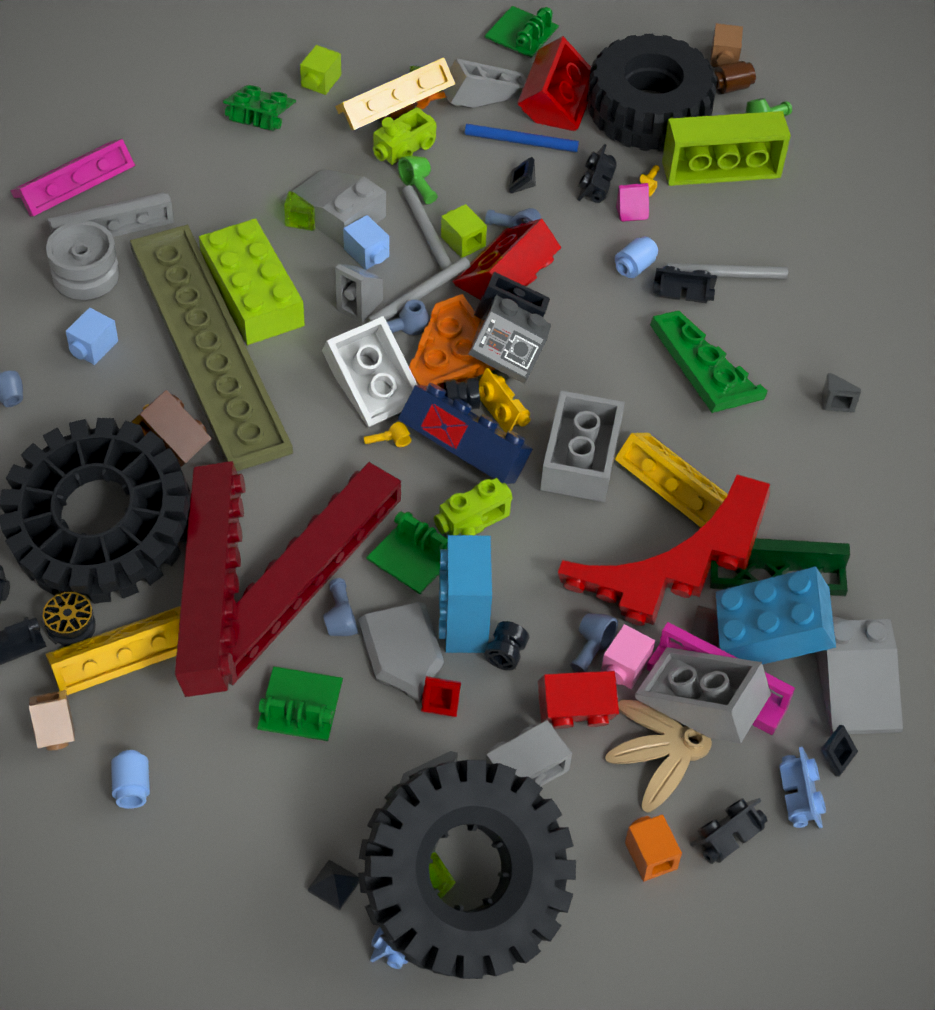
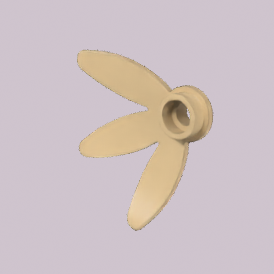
M620 700L618 707L621 713L636 723L662 735L642 736L624 742L606 754V761L612 764H631L669 756L652 776L643 797L642 809L647 813L652 812L665 802L677 788L690 761L699 760L709 753L712 741L711 738L688 726L683 727L678 721L640 701ZM689 739H694L699 743L694 744Z

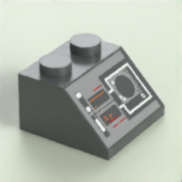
M496 295L479 323L468 354L525 384L547 341L551 324L546 322L542 316L531 314L518 307L514 301L503 299Z

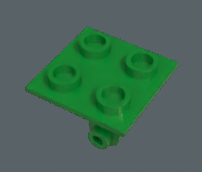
M511 6L488 31L485 38L532 58L559 28V25L552 22L553 12L549 7L540 8L536 16Z
M246 85L223 100V104H228L225 109V116L229 117L230 121L245 123L246 125H250L253 121L254 127L260 125V128L271 131L275 129L280 130L282 118H278V115L296 103V99L288 98L287 94L283 92L267 93L254 85Z
M400 511L394 519V522L398 525L366 559L418 594H421L439 575L440 549H447L448 538L437 533L434 527H428L426 522H420L414 518L412 513Z
M273 666L266 696L261 698L259 703L261 715L257 730L328 741L343 678Z

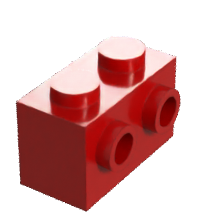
M615 671L544 674L537 681L541 723L548 720L549 723H552L554 729L570 728L574 726L573 722L587 721L588 727L609 725V720H612L619 714Z

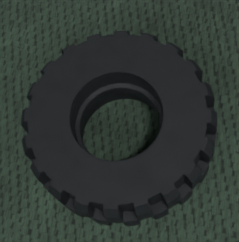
M630 35L621 41L618 39L612 42L608 48L605 47L592 63L588 84L587 108L593 122L611 140H617L623 146L629 148L632 146L643 151H649L650 149L664 151L668 119L712 115L717 79L708 59H704L703 54L697 48L693 49L687 42L672 39L671 36ZM640 90H652L663 94H651Z

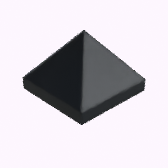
M533 157L528 158L511 171L510 193L536 186L535 159Z
M839 725L821 747V751L833 773L838 777L841 776L858 753L844 725Z
M328 860L308 888V892L336 909L341 910L359 884V877L333 861Z

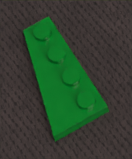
M679 310L652 317L650 326L711 413L765 399L768 391L761 384L755 386L748 379L749 373L741 366L735 368L725 358L727 353L719 346L710 345L705 340L706 334Z

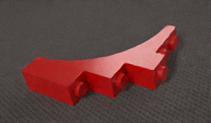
M737 474L726 499L712 518L693 536L671 550L643 561L616 566L585 565L562 560L558 570L560 582L564 584L566 589L572 592L583 593L586 590L595 593L597 598L605 602L616 603V600L620 601L621 615L625 616L624 619L629 623L638 626H644L645 623L654 625L666 588H670L673 594L680 597L690 598L691 595L700 597L712 560L717 561V564L725 569L736 570L737 567L746 569L769 500L770 484Z

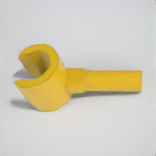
M654 165L647 175L642 174L639 179L641 184L648 183L649 197L657 188L658 183L653 179L660 170L658 165Z
M396 422L390 426L389 431L364 436L365 444L393 439L397 447H405L411 443V438L406 425Z

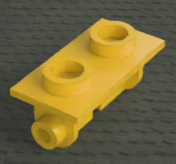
M486 368L479 381L480 400L499 423L503 431L507 433L508 430L512 431L514 425L524 427L531 421L529 410L522 405L519 399L513 400L515 394L506 384L503 376L493 374L489 368Z

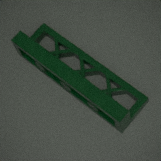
M756 538L746 569L737 567L734 571L738 575L733 579L718 578V567L721 566L717 564V561L712 560L709 568L710 589L724 590L728 589V587L732 588L760 581L750 574L755 569H764L772 578L784 575L788 571H800L817 567L820 574L837 573L838 585L827 584L830 589V595L846 596L848 592L846 566L850 558V544Z

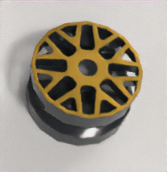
M64 592L55 595L47 602L43 609L42 617L49 639L55 645L59 643L66 647L91 638L95 632L96 621L91 603L82 594ZM72 596H75V601H70ZM60 598L62 602L58 604L56 600Z

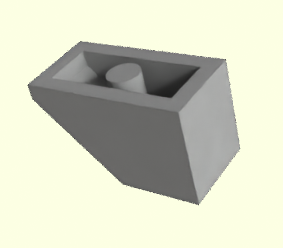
M338 264L335 267L337 310L363 322L383 300V279L358 266Z

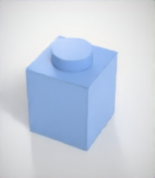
M368 215L343 228L344 250L365 270L382 263L389 257V235Z
M92 308L87 309L66 330L69 351L77 359H84L93 365L118 342L115 320Z

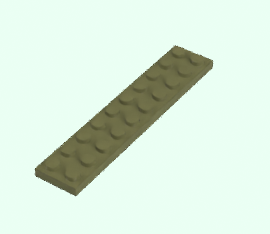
M188 224L130 240L131 250L225 461H233L236 471H240L293 454L291 441Z

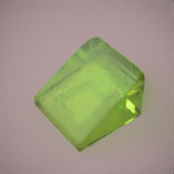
M289 191L284 204L285 226L314 231V206L296 193Z

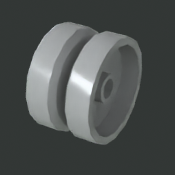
M76 221L57 228L49 236L46 252L54 287L62 295L72 299L89 300L110 292L117 284L120 271L112 233L105 226L90 221Z

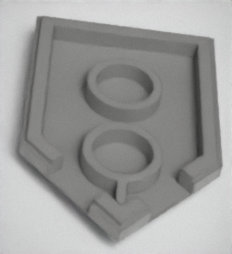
M416 602L363 615L358 619L375 679L387 686L392 685L406 692L407 696L420 702L424 693L426 676L434 677L444 665L443 656L426 604Z

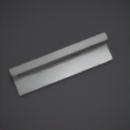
M164 192L47 219L51 234L57 228L67 223L90 221L105 226L112 233L113 237L174 223L171 199L169 194Z

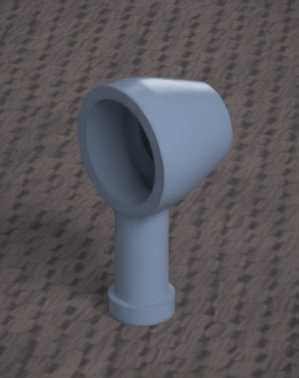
M533 208L522 210L514 216L488 210L485 223L511 228L541 219V215Z
M410 300L403 307L399 318L388 321L387 324L392 333L402 330L409 335H420L424 332L425 327L428 326L430 319L425 305L421 301Z
M16 371L0 373V402L5 407L18 405L23 400V383L19 373Z
M342 578L333 579L329 583V589L333 593L336 606L326 612L323 617L330 636H352L359 633L347 596L346 582Z
M588 613L584 616L579 632L588 642L578 657L570 664L573 670L578 673L587 672L589 664L599 649L605 650L609 647L618 628V620L606 614Z

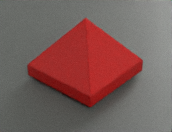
M426 676L421 712L457 717L461 682Z

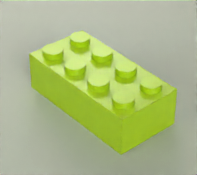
M783 111L668 119L662 157L668 186L781 178L791 137Z
M256 218L199 236L200 251L231 317L247 345L305 326L303 300Z

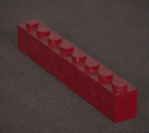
M233 461L197 466L193 469L175 676L185 697L228 691L229 676L234 674V662L230 653L231 648L236 646V636L232 623L238 617L234 594L239 593V580L236 568L241 566V557L237 546L238 542H242L243 538L239 518L244 517L241 494L245 493L246 487L243 474L237 473Z
M368 462L361 471L357 470L352 474L347 486L340 493L336 492L331 497L328 506L320 514H316L311 518L304 532L299 537L295 536L291 539L286 551L278 559H274L268 564L261 578L256 583L252 582L248 585L242 598L236 603L238 617L232 623L236 636V646L231 648L230 653L234 662V674L229 676V684L233 686L401 501V480Z

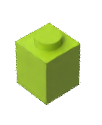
M316 45L300 64L301 86L326 95L342 75L341 53Z
M466 204L450 210L441 216V238L460 258L486 247L487 225Z

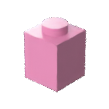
M624 624L603 656L601 672L615 671L616 684H622L632 689L652 656L655 640Z

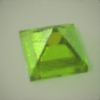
M433 852L430 859H433V863H429L430 880L433 888H438L440 891L437 895L442 899L456 882L438 854Z

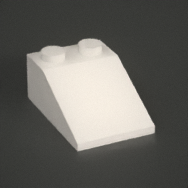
M384 316L327 340L322 349L335 379L368 428L400 414L414 386L418 385Z

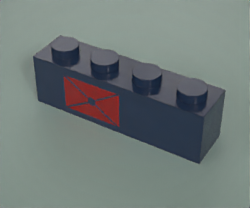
M429 383L428 386H414L398 420L490 477L498 478L501 483H516L533 450L524 444V437L513 431L508 430L506 433L497 428L499 423L496 420L483 414L480 417L471 412V405L460 399L453 401L446 397V390L438 385Z

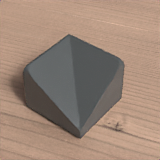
M828 373L822 391L823 410L855 412L861 389L832 373Z

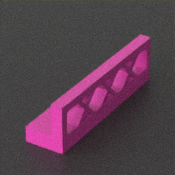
M123 139L114 140L10 191L14 198L22 199L31 217L134 167L135 164Z
M667 622L662 630L660 644L648 661L646 670H652L667 647L732 658L737 657ZM671 638L682 643L683 646L671 641ZM765 672L769 689L783 697L781 698L771 692L770 697L752 725L773 735L788 710L795 687Z

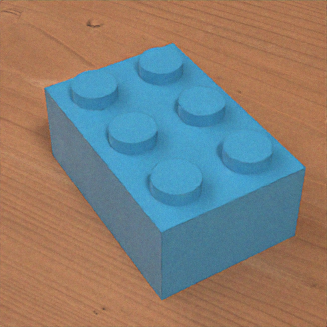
M448 535L447 549H440L439 639H446V653H485L489 642L492 604L491 536Z
M817 567L716 591L720 649L739 659L767 664L836 648L830 589Z

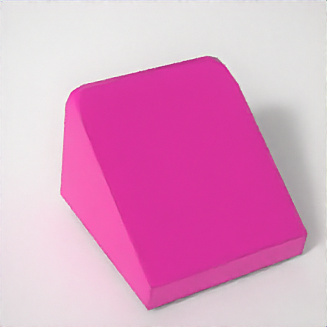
M648 183L619 185L616 208L620 221L648 219Z

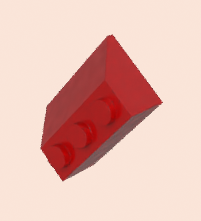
M564 36L556 39L538 50L517 104L535 123L570 131L578 130L588 104L587 93L591 66Z
M542 218L507 228L470 263L471 266L460 273L452 282L456 287L479 300L494 272L527 286L536 280V273L540 269L549 266L554 261L553 256L561 249V246Z

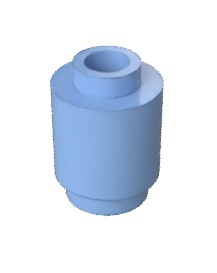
M646 236L634 239L615 255L617 271L628 278L637 277L655 262L658 255L656 243Z
M136 750L122 751L111 761L112 796L116 799V804L119 807L127 809L141 807L146 803V797L150 794L149 760L145 755Z

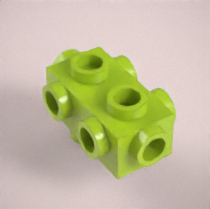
M418 107L401 115L394 121L391 117H386L382 120L383 126L373 132V152L379 161L386 159L393 165L402 157L412 156L413 152L420 148L427 150L432 147L436 140V122L430 115H427Z
M498 478L483 480L472 490L464 494L456 493L441 504L439 514L433 517L435 526L441 534L445 533L447 536L476 535L486 527L510 516L511 501L513 499L511 490L507 484L501 483Z

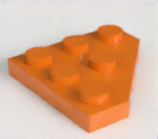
M463 294L434 305L429 324L424 329L416 355L409 365L418 385L428 386L429 383H433L444 389V380L455 379L457 382H463L466 378L482 375L486 368H489L490 371L495 370L490 365L468 354L481 319L474 316L475 311Z

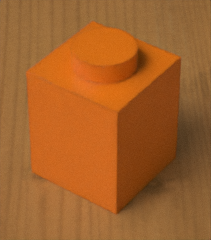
M663 814L653 818L650 816L641 817L628 827L625 844L643 882L678 869L682 852Z

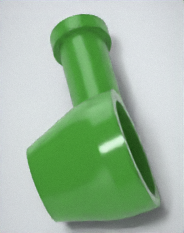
M760 98L747 102L745 114L783 111L784 116L792 113V105L790 102L785 101L780 105L770 107L765 98Z
M402 157L398 163V171L403 183L407 186L415 185L426 204L435 202L438 195L424 179L431 172L429 161L425 157Z

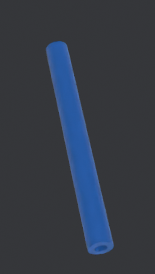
M466 124L465 135L571 152H577L579 141L473 124Z

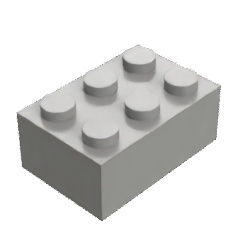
M560 391L543 464L540 490L606 502L625 402Z

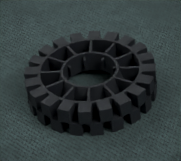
M97 418L96 428L90 429L86 419L70 422V435L63 437L58 427L43 435L48 446L41 450L32 443L21 454L26 463L25 467L13 464L6 477L11 489H2L0 496V507L4 514L0 515L1 531L7 539L5 542L22 570L32 581L36 579L40 588L55 596L58 591L61 593L76 592L82 595H89L95 604L111 602V592L119 590L124 599L139 593L136 583L142 579L151 586L163 576L159 566L164 562L172 567L180 556L181 551L178 542L187 543L189 524L187 518L189 517L191 502L190 490L177 458L170 448L166 450L163 440L153 432L149 431L144 435L140 425L126 420L121 429H119L114 418ZM96 480L114 481L122 485L126 495H130V503L128 508H125L124 517L114 527H110L105 532L93 535H86L83 532L78 534L70 531L65 519H62L63 506H66L68 497L77 488L88 482ZM72 596L70 601H75V596Z
M486 760L453 761L424 768L408 776L409 780L407 782L397 784L384 797L387 800L383 808L375 809L367 824L372 830L369 839H362L359 859L365 860L364 872L358 873L360 892L367 893L370 903L364 907L372 924L380 926L384 932L380 937L393 951L401 952L405 955V960L419 968L462 979H483L484 975L499 976L513 971V964L517 962L526 964L541 952L538 944L541 941L551 942L562 926L556 921L559 912L568 913L573 893L565 891L567 880H576V860H567L566 849L574 846L569 827H559L556 819L563 814L553 799H543L539 794L543 788L529 776L519 777L515 775L517 769L501 763L488 764ZM460 825H467V831H476L477 829L483 831L493 841L491 846L497 848L501 861V872H498L500 879L496 890L490 898L482 899L483 904L468 911H464V906L455 905L453 909L444 903L437 895L440 892L438 888H433L429 874V863H433V859H430L436 843L440 838H447L449 836L448 831Z

